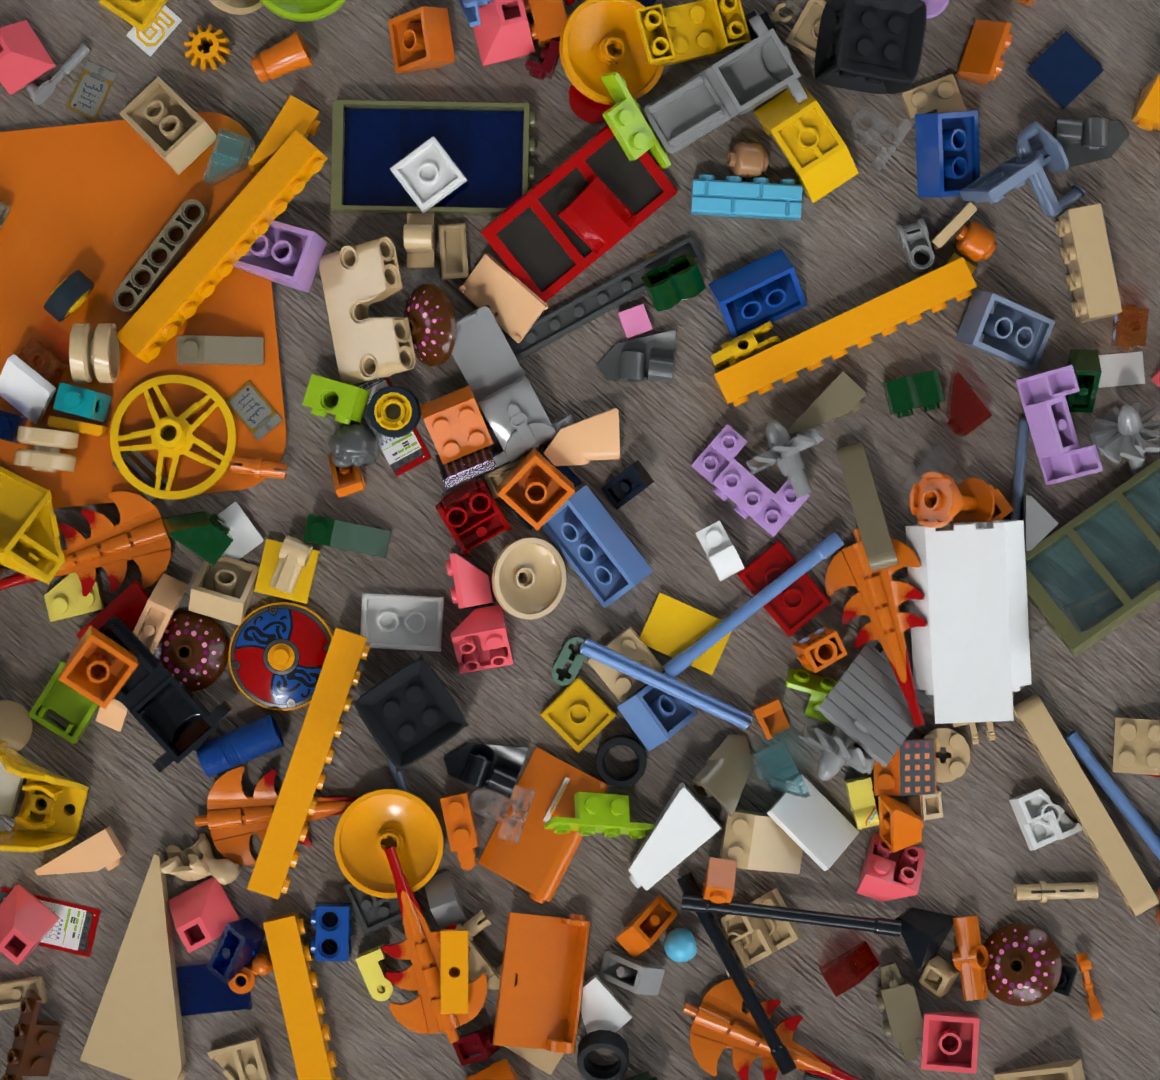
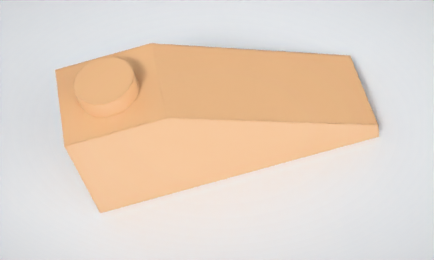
M109 826L35 870V873L37 875L92 872L99 871L104 867L110 871L122 863L120 858L127 853L113 829Z

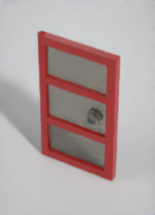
M609 125L605 126L479 231L514 276L544 302H547L604 254L602 253L599 256L595 254L557 215L559 210H564L590 184L591 178L594 175L598 176L631 212L637 216L631 229L621 239L678 193L676 187L671 184L647 151L638 159L629 161Z

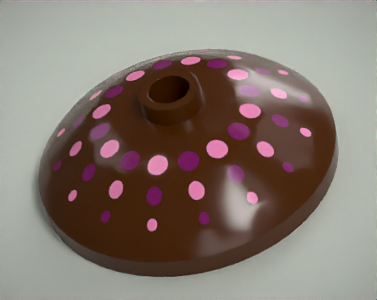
M422 284L416 287L409 296L404 310V317H408L415 357L427 366H439L449 359L455 345V315L449 298L440 287L435 284Z
M192 611L173 613L171 617L172 622L167 626L154 656L170 674L174 673L192 692L205 689L220 678L227 666L229 644L222 627L209 616ZM183 647H187L189 649L190 653L188 657H183L181 655V649Z
M1014 923L997 929L987 938L984 943L989 954V963L985 969L987 988L996 998L1014 1006H1030L1043 1001L1053 993L1061 978L1062 959L1056 943L1045 931L1034 925ZM1015 960L1020 961L1022 964L1020 971L1013 968Z

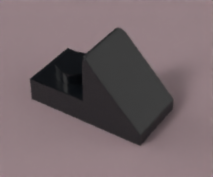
M637 460L601 489L618 510L650 486L654 480L639 460Z

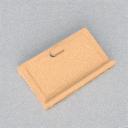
M489 253L482 257L465 283L458 288L459 292L477 308L482 306L488 307L489 305V309L499 327L518 344L542 312L549 307Z

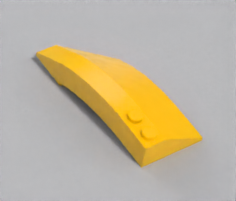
M0 466V565L50 584L65 563L50 489L47 490Z

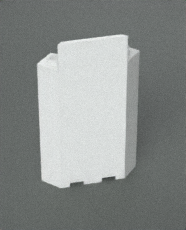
M1024 520L957 522L946 524L941 528L924 527L920 524L905 526L906 544L914 550L921 562L920 568L908 567V583L917 587L925 595L923 600H909L910 613L921 616L928 622L926 627L911 628L915 689L925 690L926 695H934L935 724L1014 721L1013 692L1020 691V686L1031 685Z

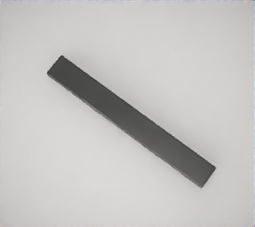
M692 235L537 319L519 344L509 335L505 338L518 362L646 292L647 290L641 277L648 271L660 266H666L671 260L684 254H691L696 263L703 261L704 257Z

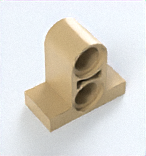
M407 213V224H404L403 232L404 249L407 252V268L435 269V214Z

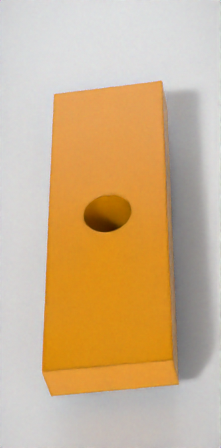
M441 929V1014H468V929ZM452 967H457L460 972L453 975L449 970Z

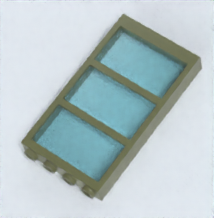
M1160 458L1038 543L1031 551L1025 553L1027 598L1074 658L1160 598Z

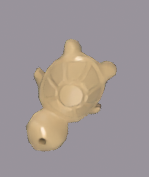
M205 833L200 834L198 841L184 850L175 845L168 846L166 848L168 860L160 865V870L163 874L175 875L185 881H197L207 876H213L222 885L235 881L241 872L239 865L229 859H214L211 845Z

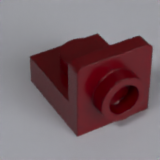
M551 39L549 47L546 45L543 47L539 61L543 62L542 65L526 60L525 68L529 71L530 76L539 80H544L545 77L552 79L560 58L559 42Z
M490 1024L485 1025L478 1031L459 1036L460 1040L452 1043L461 1066L488 1059L499 1050L498 1045H492L494 1032Z

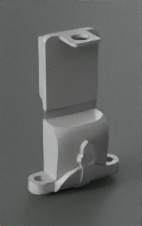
M759 14L749 19V23L758 38L645 106L644 114L668 153L674 154L731 120L736 115H743L786 88L789 89L798 104L808 98L798 81L801 78V74L791 59V53L786 46H783L774 29H767Z
M482 306L456 320V339L452 355L503 448L492 454L491 460L485 459L490 469H494L508 461L512 463L527 455L533 448L537 451L540 450V447L553 440L560 428L575 423L571 414L565 415L552 423L550 422L488 307Z

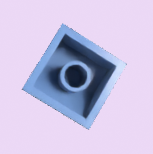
M648 684L617 706L648 751L670 739L698 715L691 704Z

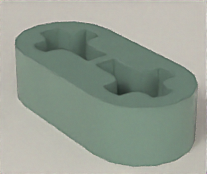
M572 637L565 643L551 672L554 682L558 685L565 686L571 684L578 674L586 656L577 654L573 661L570 660L569 657L572 650L569 648V645H575L577 641L583 643V638ZM566 662L571 663L568 670L571 674L570 679L565 677L563 681L559 680V673L556 672L557 668L563 669Z

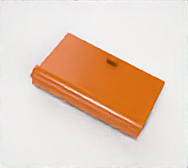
M536 747L478 864L530 892L529 897L544 904L545 900L551 902L584 837L579 835V831L556 834L553 832V829H544L545 821L543 819L565 777L570 778V781L551 818H575L574 794L577 792L605 794L609 785L602 779L583 772Z
M508 912L492 1045L544 1049L557 1053L575 1054L590 921L585 920L586 915L569 913V918Z

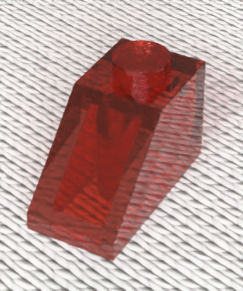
M959 372L951 377L946 416L949 421L946 423L955 435L960 433L963 437L989 419L992 414Z
M865 940L821 966L819 970L835 997L859 984L880 964Z

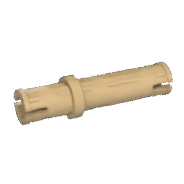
M1038 881V884H1014L1013 889L1015 901L1039 900L1040 903L1057 899H1097L1099 895L1097 881L1067 883ZM1070 889L1081 890L1080 892H1060V890ZM1052 890V893H1031V891Z

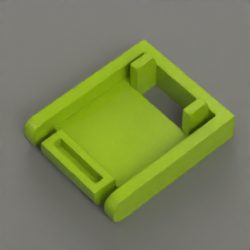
M63 660L28 716L74 745L78 742L100 706L58 679L66 664V661ZM50 709L72 722L66 730L45 718Z

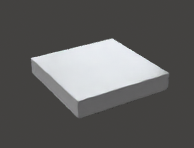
M434 136L390 168L391 172L422 213H425L467 181Z
M13 354L7 359L0 375V396L36 425L42 420L56 388Z

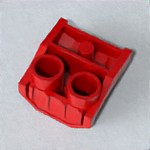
M594 175L591 178L590 184L564 210H559L557 215L599 256L610 250L631 229L637 216L631 212L598 176Z
M482 479L470 481L445 495L435 506L464 556L469 555V551L505 530L508 532L512 529Z

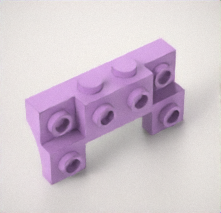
M1069 365L1016 380L1045 484L1051 485L1103 471L1096 445L1080 448L1065 395L1080 391L1073 366Z
M727 424L694 461L691 467L715 487L712 492L724 502L728 498L736 505L733 510L743 519L749 516L770 536L774 537L810 495L807 494L797 498L789 478L774 494L734 459L748 441Z

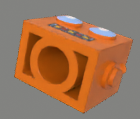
M825 626L792 645L797 654V659L803 668L814 673L821 671L847 655L837 631Z

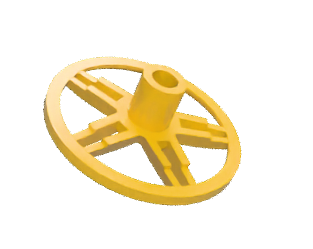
M183 375L159 376L139 384L121 401L114 414L110 428L111 452L121 474L141 492L159 499L181 500L207 491L226 473L236 449L237 434L235 421L224 399L206 383ZM169 383L186 384L203 391L207 395L198 403H194L179 417H176L158 385ZM154 388L168 416L160 419L148 389ZM144 393L155 427L119 436L120 423L125 411L133 400ZM213 399L215 402L209 409L190 425L187 420ZM217 406L222 411L227 425L228 440L225 455L220 454L213 447L193 436L194 430ZM146 437H151L152 444L119 447V442ZM195 444L222 460L220 465L191 452L192 446ZM158 450L155 488L144 484L130 472L120 451ZM182 454L216 469L208 479L195 487L181 491H170L179 456ZM167 457L172 458V463L164 491L161 490L165 458Z

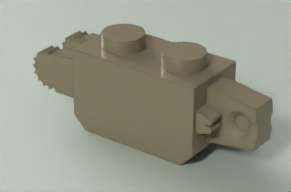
M895 962L880 965L881 985L878 986L880 994L875 996L879 1011H885L887 1020L882 1021L886 1037L891 1036L894 1044H899L900 1051L906 1060H916L919 1055L916 1038L923 1035V1020L915 989L910 982L902 979Z

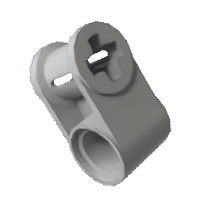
M919 218L916 223L903 227L897 225L898 241L903 249L909 269L915 273L926 272L934 262V252L924 219ZM917 253L924 254L927 257V264L918 265L914 261V255Z

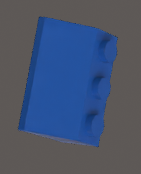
M978 110L915 114L918 197L941 198L961 195L959 192L961 189L980 177Z
M782 249L708 284L715 304L733 339L768 321L773 323L807 306L794 266Z

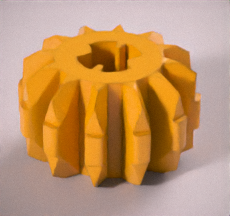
M209 24L205 32L203 27L198 25L197 30L199 33L197 35L192 31L188 33L193 40L184 41V46L189 49L185 52L186 58H192L191 65L193 67L200 65L201 70L206 72L210 64L213 71H216V62L219 61L223 65L226 64V60L222 55L231 54L230 49L225 47L230 41L228 38L223 37L224 32L222 29L214 32V26ZM209 43L211 45L209 47V53H205L204 51V44Z

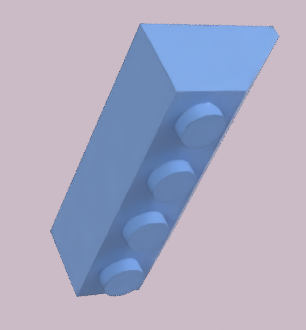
M587 485L573 494L542 526V529L604 609L653 572Z

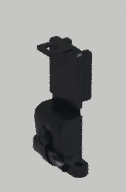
M112 617L98 631L133 653L138 661V666L115 697L166 751L152 764L160 773L173 761L178 764L193 750L196 751L204 744V740L219 728L218 721L232 708L224 700L214 710L209 712L174 673L170 674L164 668L163 664L121 618Z

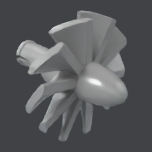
M1134 403L1132 406L1124 405L1120 410L1114 407L1103 420L1097 418L1094 421L1090 437L1092 445H1096L1099 457L1104 454L1114 463H1120L1122 456L1128 458L1129 470L1132 475H1136L1147 467L1144 456L1145 451L1160 452L1159 445L1147 442L1160 439V432L1155 431L1160 427V420L1148 422L1160 412V407L1158 406L1145 411L1142 418L1139 416L1141 403Z
M770 420L766 425V437L770 450L746 462L751 474L753 475L778 464L782 475L788 476L797 498L813 492L804 474L803 468H805V464L799 453L824 440L819 429H813L792 439L781 423L776 420Z
M805 725L804 730L798 737L804 740L803 743L820 750L822 755L818 765V776L821 780L831 779L839 772L843 765L850 766L863 774H871L876 763L872 757L863 754L861 749L853 747L855 741L838 726H835L830 736L819 728L815 727L813 729Z

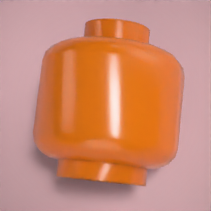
M973 221L967 226L963 224L955 234V239H957L956 250L973 262H979L982 259L984 261L987 260L997 246L995 233L977 221Z

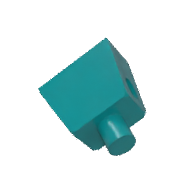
M60 382L53 409L106 423L113 396ZM99 401L98 409L95 412L96 403Z

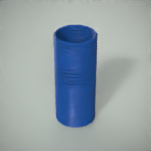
M272 715L244 725V727L226 733V735L223 734V736L221 735L204 742L196 750V754L204 773L210 778L242 763L251 761V759L253 760L256 757L258 758L261 755L263 756L266 753L284 747V740L276 720Z

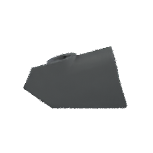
M1056 118L1053 126V137L1061 144L1068 159L1069 168L1111 158L1130 136L1120 121H1110L1107 118H1085V120Z
M670 330L616 343L597 364V367L606 380L672 382L676 331Z

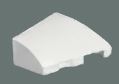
M1036 789L1009 800L1030 851L1083 830L1079 823H1074L1064 814L1065 810L1052 803L1050 797L1042 789Z
M596 973L583 984L580 1011L587 1034L597 1030L617 1032L632 1018V1015L616 999L614 993Z

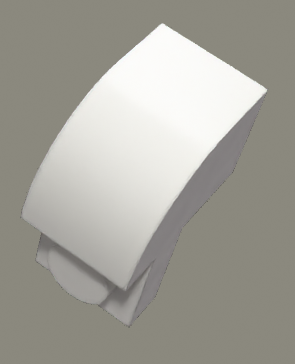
M720 520L695 533L719 581L744 569L742 561Z

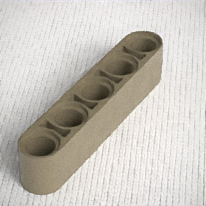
M195 199L187 200L176 211L115 291L113 302L118 309L126 313L137 312L206 224L209 213L201 202ZM193 207H199L201 210L200 216L195 220H190L188 217L189 210ZM182 228L184 231L183 238L178 242H174L172 240L173 231ZM160 250H166V261L156 263V253ZM145 271L149 272L151 276L149 283L140 285L138 281L140 274ZM132 293L134 297L132 305L124 307L122 304L123 296Z
M857 442L836 449L871 571L874 572L899 564L863 442Z

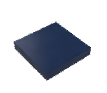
M1067 31L1026 69V72L1062 109L1069 105L1104 71Z

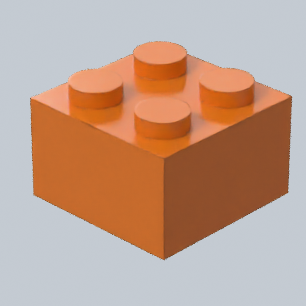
M470 385L419 406L425 425L443 465L494 444Z
M535 448L497 486V495L537 531L575 493L574 483Z

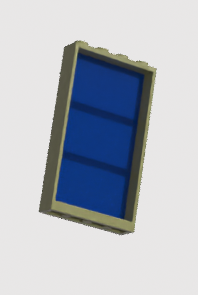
M333 100L331 210L333 213H422L391 172L390 168L434 136L467 181L425 213H434L435 215L498 216L529 190V182H534V166L529 165V155H535V138H530V128H535V111H530V103ZM530 206L519 216H528V209H531Z

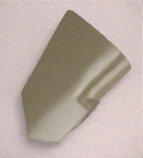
M729 734L690 783V788L695 795L706 800L713 795L730 817L735 812L753 765L746 736Z

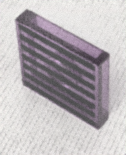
M490 446L444 465L439 454L435 455L446 488L497 468Z

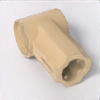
M287 535L278 556L280 560L273 574L270 586L292 594L301 570L306 566L310 558L313 545Z

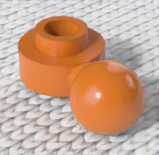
M266 953L256 955L251 967L246 965L236 966L228 976L230 989L237 994H245L251 991L256 983V976L258 974L267 975L272 971L273 966L270 955ZM243 976L246 979V984H238L237 977Z

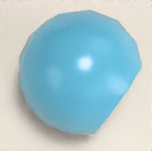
M676 928L667 934L664 940V950L670 959L676 962H687L696 955L697 947L691 931L685 928Z

